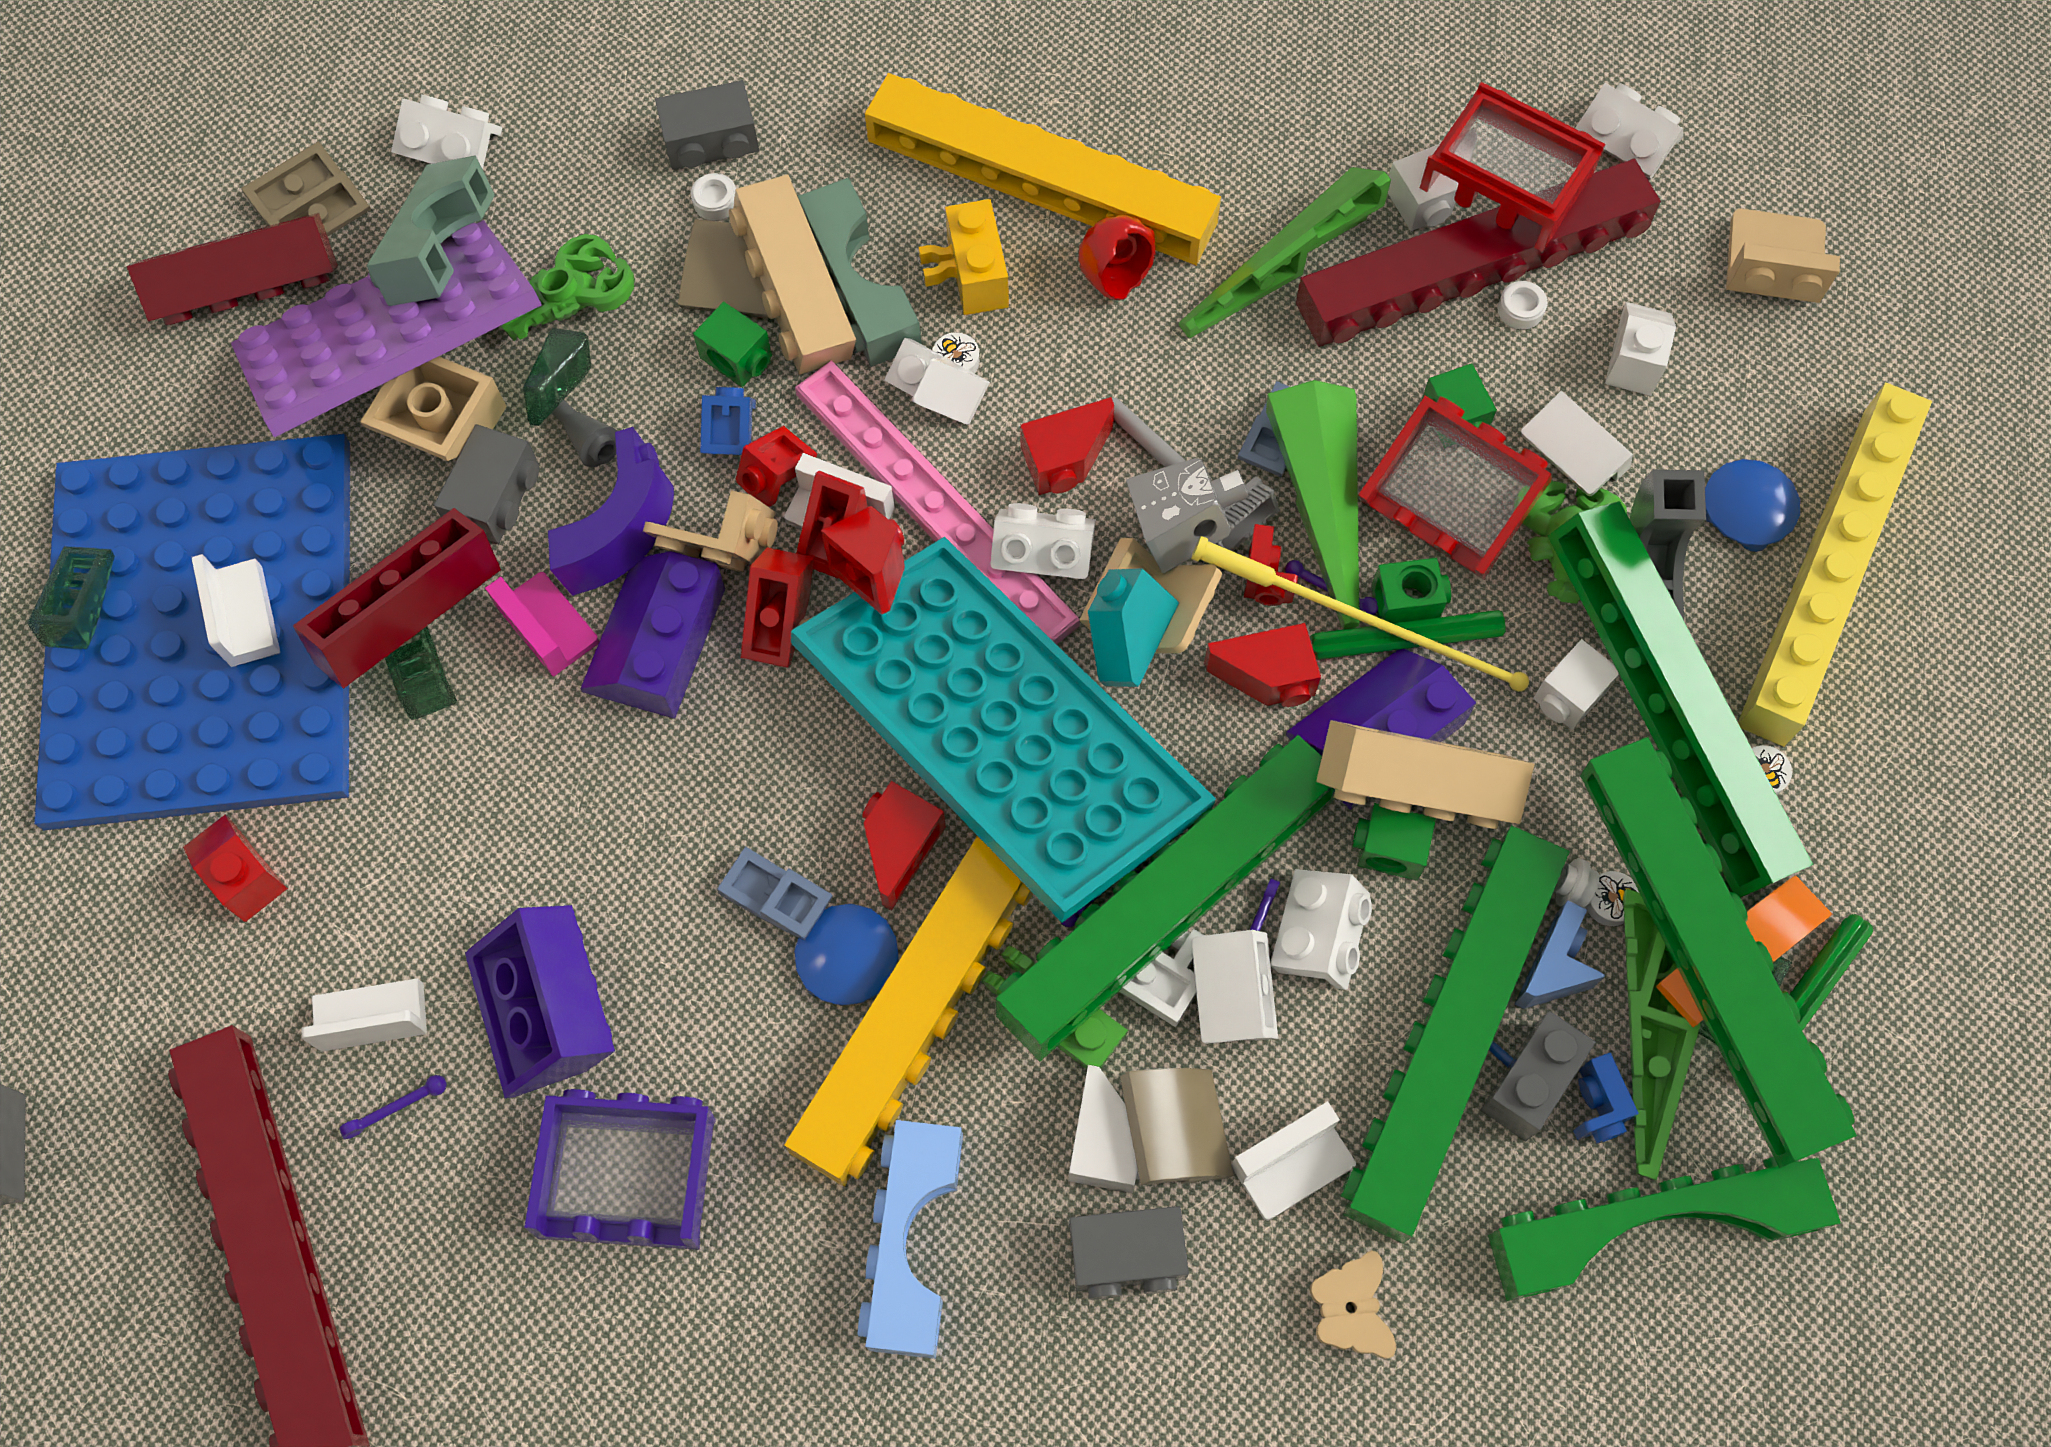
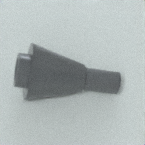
M556 397L551 400L548 405L549 412L564 425L570 441L585 466L597 467L608 463L616 455L615 432H617L615 428L581 412H577L562 397Z

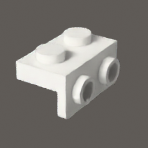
M1604 83L1575 129L1584 131L1593 138L1605 143L1603 151L1622 163L1635 158L1646 177L1652 179L1675 143L1679 144L1684 136L1683 128L1678 125L1681 119L1664 107L1657 106L1655 111L1642 105L1639 103L1642 96L1624 84L1619 83L1615 89Z
M421 94L420 103L402 98L391 152L431 164L476 155L483 169L490 134L501 136L502 127L488 123L489 113L462 106L460 115L447 111L449 102L423 94Z
M1009 504L1008 509L999 510L994 521L990 565L993 569L1086 579L1089 573L1096 519H1088L1085 512L1075 509H1058L1057 514L1052 515L1037 513V507L1033 505Z
M1295 869L1270 963L1271 967L1281 974L1326 979L1336 989L1347 990L1351 974L1356 972L1359 965L1360 951L1358 945L1363 925L1368 923L1372 912L1370 893L1352 874Z

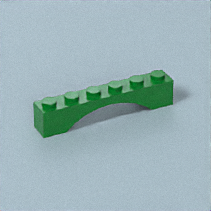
M1774 1157L1763 1160L1765 1169L1746 1173L1744 1164L1732 1165L1711 1171L1713 1181L1695 1185L1691 1175L1678 1177L1658 1183L1661 1192L1642 1197L1639 1187L1620 1190L1606 1195L1608 1204L1588 1208L1586 1199H1581L1554 1206L1556 1216L1535 1220L1533 1211L1506 1216L1500 1219L1503 1228L1488 1235L1506 1301H1512L1560 1290L1572 1285L1587 1263L1612 1239L1629 1229L1650 1222L1681 1218L1715 1221L1743 1229L1768 1242L1821 1231L1838 1225L1841 1221L1818 1157L1796 1161L1781 1168L1778 1167Z

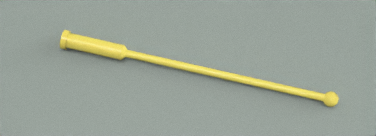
M1200 536L1194 548L1191 559L1195 561L1202 560L1209 564H1214L1216 567L1264 587L1272 584L1506 681L1514 691H1524L1529 685V678L1523 672L1512 674L1276 575L1274 568L1211 543L1206 537Z

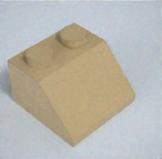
M438 356L384 383L360 423L367 429L449 461L460 455L475 424L494 429L507 406L492 377Z

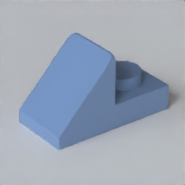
M1567 900L1555 914L1514 1003L1515 1005L1525 1009L1594 988L1605 977L1603 973L1573 959L1580 950L1588 930L1580 927L1587 909Z

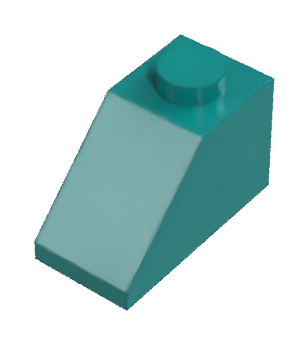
M1143 568L1109 569L1106 576L1098 584L1097 594L1088 610L1098 681L1104 686L1139 687L1179 605V602Z

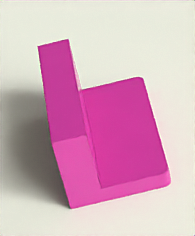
M544 572L537 573L514 591L502 577H499L485 587L498 611L553 677L599 644V639L595 632Z

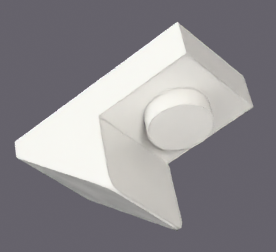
M904 338L884 380L913 396L912 402L964 424H970L990 383L910 338Z

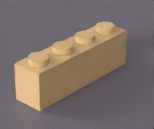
M789 175L735 189L734 206L732 209H729L730 223L737 237L743 236L748 247V250L745 251L746 262L752 277H760L765 289L762 292L763 305L770 319H777L782 332L778 335L779 343L787 361H794L799 375L820 369L831 360L835 364L850 360L856 338Z
M1330 720L1316 782L1334 788V798L1342 801L1365 805L1367 796L1380 798L1379 806L1386 809L1410 813L1413 804L1424 806L1423 814L1427 816L1454 821L1456 813L1468 815V823L1497 829L1499 820L1516 824L1521 823L1535 764L1503 754Z

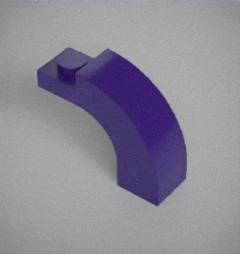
M633 427L615 432L618 475L615 487L606 502L598 510L582 520L548 530L550 571L572 596L608 584L633 568L647 555L655 544L656 538L643 532L645 522L666 526L673 507L674 486L660 468L659 459L653 445L650 442L644 443Z

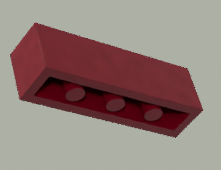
M315 213L139 260L126 267L148 322L162 318L165 326L193 318L191 310L209 306L211 313H216L239 306L237 297L254 293L257 301L281 295L285 293L282 285L296 281L301 282L302 288L330 281L328 273L338 268V264L320 214Z
M453 508L295 623L293 627L314 664L344 689L501 571V568L484 530Z

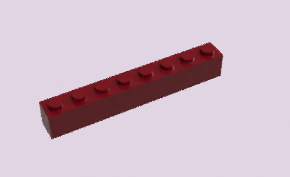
M1634 158L1595 172L1543 252L1534 248L1542 225L1519 215L1511 229H1503L1495 220L1499 207L1303 276L1300 278L1295 303L1318 347L1332 342L1337 344L1344 343L1354 338L1360 332L1376 326L1377 328H1386L1396 323L1401 317L1418 311L1420 313L1430 312L1445 301L1459 296L1462 298L1474 296L1484 287L1501 281L1504 283L1513 282L1528 271L1542 266L1545 268L1557 266L1567 257L1584 251L1586 253L1596 252L1607 243L1622 237H1637L1651 226L1661 200ZM1566 183L1534 195L1553 204Z
M231 1025L172 1048L169 1052L174 1068L168 1071L169 1081L176 1096L179 1099H183L187 1117L182 1120V1128L187 1142L198 1153L201 1168L196 1170V1179L203 1196L210 1200L215 1215V1219L210 1222L212 1238L217 1248L225 1252L230 1271L224 1275L225 1286L231 1300L235 1304H239L244 1324L239 1327L241 1344L246 1354L250 1358L254 1357L259 1378L254 1381L255 1395L261 1409L264 1412L269 1411L274 1433L269 1437L270 1447H370L252 1038Z

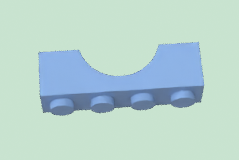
M896 1120L894 1135L885 1134L881 1167L889 1168L887 1190L877 1189L873 1222L882 1223L879 1246H869L866 1263V1279L874 1280L872 1302H862L858 1322V1336L867 1337L866 1348L869 1351L936 1359L943 1301L939 1295L924 1287L912 1274L906 1256V1241L914 1218L927 1203L941 1195L957 1191L963 1142L961 1127Z

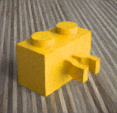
M991 199L945 206L949 246L926 245L918 247L921 265L932 262L938 264L934 268L923 269L925 287L938 285L947 278L955 277L964 315L1009 308L1008 273Z

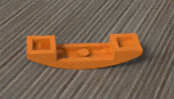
M1795 875L1748 910L1746 924L1756 942L1760 941L1765 945L1773 962H1775L1833 914ZM1678 968L1656 986L1693 1028L1704 1020Z

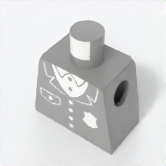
M1198 458L1137 475L1126 480L1146 544L1162 573L1190 559L1200 536L1208 538V541L1214 544L1228 537L1231 528L1223 508L1250 497L1239 470L1212 481L1202 459Z

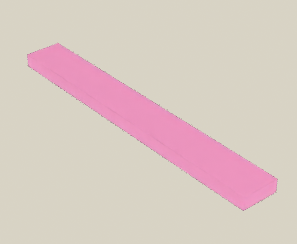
M832 360L795 387L798 398L877 481L892 486L893 498L935 542L945 536L1056 645L1080 626L1077 615L1037 574L999 570L991 567L994 529Z

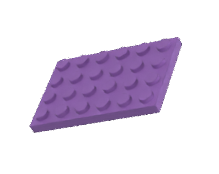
M484 220L457 230L452 236L446 238L441 243L454 272L439 298L388 306L380 290L372 283L368 273L367 277L351 285L340 284L333 287L325 294L324 298L309 305L301 304L288 309L282 315V318L266 326L257 325L246 329L237 340L231 342L263 420L274 437L541 306L534 288Z

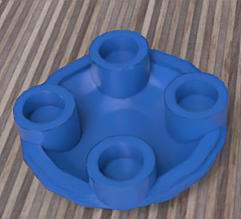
M1741 459L1726 463L1712 473L1705 487L1706 521L1712 523L1725 537L1742 544L1749 551H1763L1769 544L1781 541L1794 530L1800 517V497L1793 482L1780 469L1763 461Z
M855 904L836 905L825 909L806 939L798 938L794 950L796 971L807 992L822 1001L840 1006L875 1000L896 967L899 958L897 939L887 920L871 908Z

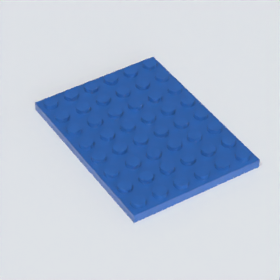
M345 434L56 463L34 823L36 826L44 831L349 798V685L343 689L314 664L293 627L295 623L350 584V442ZM203 554L215 569L256 559L263 568L280 653L231 667L211 647L207 637L192 557Z

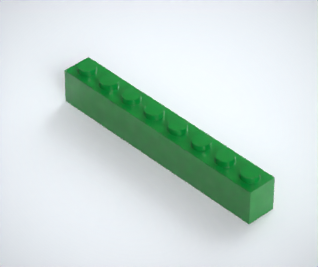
M1617 501L1574 515L1547 537L1655 744L1667 757L1672 769V776L1682 795L1691 803L1697 817V824L1707 843L1717 852L1721 861L1722 872L1732 891L1741 898L1814 865L1621 502Z
M1299 735L1285 747L1277 744L1271 748L1262 758L1259 764L1261 768L1249 778L1246 775L1238 777L1225 791V799L1214 809H1209L1200 815L1187 828L1188 831L1177 841L1173 839L1155 852L1150 859L1152 863L1139 874L1135 870L1126 874L1115 886L1113 897L1101 907L1095 903L1087 908L1077 919L1074 931L1063 940L1055 937L1049 941L1036 957L1038 962L1024 974L1017 971L1010 975L997 990L996 1017L1039 1062L1042 1061L1335 799L1334 788L1316 782L1322 756Z
M1646 737L1589 760L1580 777L1778 1167H1784L1856 1137L1857 1134L1852 1127L1855 1119L1851 1107L1846 1099L1839 1093L1835 1094L1825 1075L1827 1072L1825 1058L1816 1044L1807 1041L1798 1024L1800 1021L1799 1009L1791 995L1786 991H1781L1772 974L1774 965L1771 955L1762 942L1754 940L1746 924L1748 920L1746 908L1735 892H1729L1721 877L1722 865L1715 849L1710 844H1704L1695 827L1697 824L1695 811L1689 800L1684 796L1680 797L1671 781L1672 769L1665 754L1659 749L1655 750L1649 737Z
M1512 825L1501 840L1492 837L1480 863L1481 866L1488 868L1482 885L1473 882L1461 908L1462 911L1469 913L1463 930L1454 927L1443 950L1442 956L1450 959L1443 977L1434 974L1423 997L1422 1003L1429 1005L1430 1009L1423 1024L1414 1021L1402 1047V1050L1410 1053L1403 1072L1394 1068L1382 1094L1383 1099L1390 1101L1383 1120L1376 1117L1372 1119L1362 1141L1361 1147L1369 1150L1362 1170L1354 1166L1352 1167L1342 1188L1340 1197L1349 1200L1343 1212L1344 1216L1402 1244L1413 1237L1570 853L1569 850Z

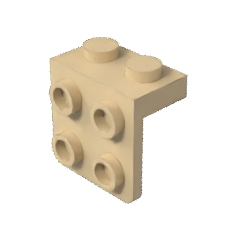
M1737 209L1730 221L1726 290L1820 303L1840 272V256L1825 254L1826 226L1824 222L1813 218Z
M731 490L718 539L651 522H645L643 532L656 538L654 546L694 558H699V554L702 553L701 558L713 561L719 567L744 572L745 564L752 565L766 547H772L777 535L778 522L774 519L776 512L750 494Z
M1121 538L1079 621L1091 631L1088 610L1097 594L1098 584L1106 576L1109 569L1143 568L1179 602L1155 653L1178 654L1183 652L1195 636L1199 622L1209 602L1214 597L1222 572L1214 564L1179 565L1162 573L1154 557L1134 538Z

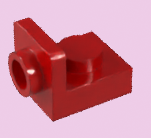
M783 425L743 447L736 482L748 494L767 507H771L776 504L780 486L797 477L795 468L802 454L805 453L816 458L817 453Z
M1255 524L1248 558L1274 568L1277 576L1297 584L1298 576L1296 574L1278 572L1281 546L1272 545L1274 526ZM1246 579L1243 598L1255 599L1256 602L1262 605L1277 606L1282 603H1292L1295 594L1273 584L1264 587Z

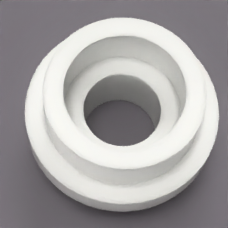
M1577 858L1570 864L1565 863L1554 889V892H1556V903L1562 907L1568 900L1585 908L1592 900L1599 884V873L1591 869L1588 861Z

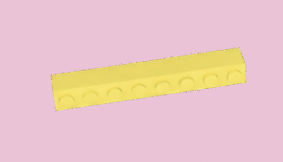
M1885 382L1865 409L1739 718L1738 724L1741 729L1785 747L1805 726L1932 403L1931 400Z

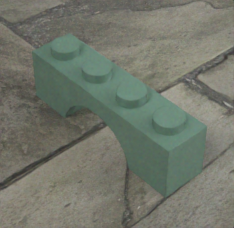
M476 155L426 165L366 265L372 283L380 290L388 306L439 298L454 272L441 243L457 230L482 220L495 196Z
M849 177L799 195V202L856 338L855 353L863 351L870 367L895 358L904 338H910L922 344L920 323L902 286H887L873 283L860 276L851 266L856 252L870 238L866 211Z

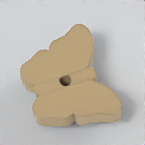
M1368 1251L1361 1258L1346 1262L1341 1266L1340 1270L1331 1269L1311 1283L1310 1294L1312 1299L1321 1305L1320 1313L1323 1319L1319 1321L1316 1327V1336L1321 1343L1341 1350L1352 1348L1356 1353L1372 1354L1382 1359H1389L1394 1356L1396 1351L1395 1339L1389 1327L1375 1314L1379 1311L1380 1304L1373 1297L1383 1274L1382 1258L1378 1252ZM1347 1303L1354 1306L1353 1313L1346 1311Z

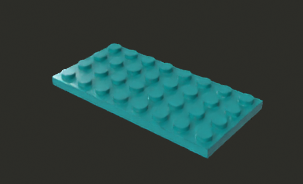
M945 536L904 561L905 569L890 611L881 615L856 592H853L791 631V644L1061 923L1185 831L1205 811L1213 809L1216 798Z

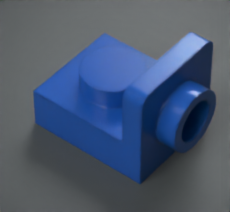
M715 387V396L702 395L700 453L742 455L743 447L751 443L752 409H756V400L751 397H744L743 388Z
M1610 1052L1589 1060L1579 1069L1582 1078H1579L1578 1084L1582 1097L1589 1108L1597 1109L1599 1117L1585 1121L1573 1130L1577 1141L1593 1135L1596 1144L1623 1135L1627 1133L1624 1123L1639 1114Z

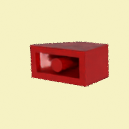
M1112 397L1020 424L1021 450L1038 495L1049 492L1056 494L1064 493L1085 481L1113 429L1114 402Z
M869 506L822 529L821 533L829 570L882 615L890 611L905 569L901 548L905 540L902 530L895 520L887 519L875 508Z
M767 547L750 566L740 658L786 668L791 665L795 647L791 644V631L799 626V623L806 614L810 597L814 557Z
M1305 623L1211 642L1207 645L1204 660L1206 672L1266 706L1282 703L1283 707L1298 706L1309 701L1317 692L1321 674Z
M893 781L889 783L883 794L877 791L870 798L862 814V818L865 819L863 823L882 905L891 911L946 828L943 810Z
M226 814L183 847L192 868L225 908L244 922H247L288 889Z

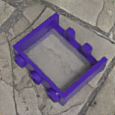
M566 1089L563 1091V1097L546 1095L524 1228L537 1239L700 1250V1227L713 1126L716 1122V1118L710 1108L702 1106V1100L687 1096L671 1097L670 1104L649 1102L648 1096L637 1093H618L616 1100L596 1099L595 1093L581 1089Z

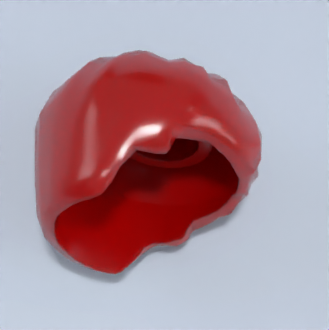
M1127 215L1105 217L1099 220L1093 227L1087 230L1079 245L1078 261L1081 272L1103 296L1113 300L1126 299L1132 289L1141 285L1142 280L1153 266L1154 255H1156L1154 232L1151 228L1142 224L1139 219Z

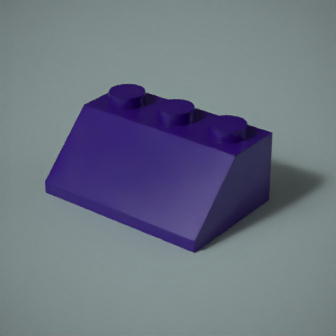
M668 551L643 557L640 562L631 568L626 575L581 685L582 693L675 719L726 589L718 565Z
M1398 649L1286 732V736L1292 741L1299 735L1321 756L1323 755L1330 720L1442 742L1465 725L1476 702L1442 664L1406 649ZM1343 801V803L1349 808V810L1353 809L1355 806L1358 805L1355 803Z
M572 905L518 908L465 952L505 1099L514 1098L585 1073L615 1052L611 1029L606 1022L597 991V982L590 968L583 944L582 931L577 924Z

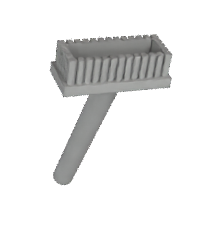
M1118 398L1112 399L1114 402V421L1158 462L1167 467L1186 461ZM1257 476L1245 485L1250 497L1223 508L1231 532L1228 537L1219 541L1216 545L1234 551L1236 547L1240 546V543H1244L1249 536H1252L1255 524L1264 525L1267 523L1266 520L1269 521L1271 517L1275 516V513L1280 512L1274 490L1264 485L1262 479Z

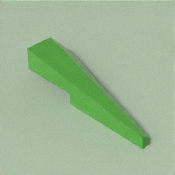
M1351 167L1179 322L1180 328L1190 339L1302 276L1307 254L1310 251L1366 221L1369 214L1385 206L1391 183L1390 177L1385 171Z
M1312 380L1268 393L1266 413L1296 491V505L1329 595L1332 599L1359 609L1357 398L1355 389ZM1336 611L1342 630L1359 627V620Z
M1627 889L1624 892L1623 905L1633 1102L1639 1113L1634 1117L1636 1174L1650 1180H1657L1701 1024L1699 1023L1693 1028L1656 988L1663 979L1677 969V966L1640 893Z

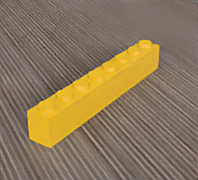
M888 73L865 112L867 137L870 143L1090 226H1094L1095 223L1105 217L1127 215L1137 218L1142 224L1153 230L1156 251L1196 266L1218 224L1221 196L1211 193L1204 187L1186 184L1170 178L1161 171L1149 170L1127 162L1121 156L1108 155L1087 147L1078 140L1065 139L1049 133L1035 124L1022 123L1002 115L997 110L985 109L963 101L954 94H944L925 87L914 79H904Z
M978 836L784 1144L792 1156L843 1187L846 1186L851 1176L859 1179L867 1169L875 1153L869 1146L880 1129L888 1132L895 1123L903 1107V1103L898 1101L905 1087L909 1082L917 1085L931 1061V1057L926 1055L936 1037L944 1040L949 1034L959 1015V1012L954 1007L963 992L965 991L971 995L975 991L986 971V967L981 964L991 947L996 950L1001 948L1012 929L1013 923L1008 919L1018 903L1025 907L1033 896V893Z

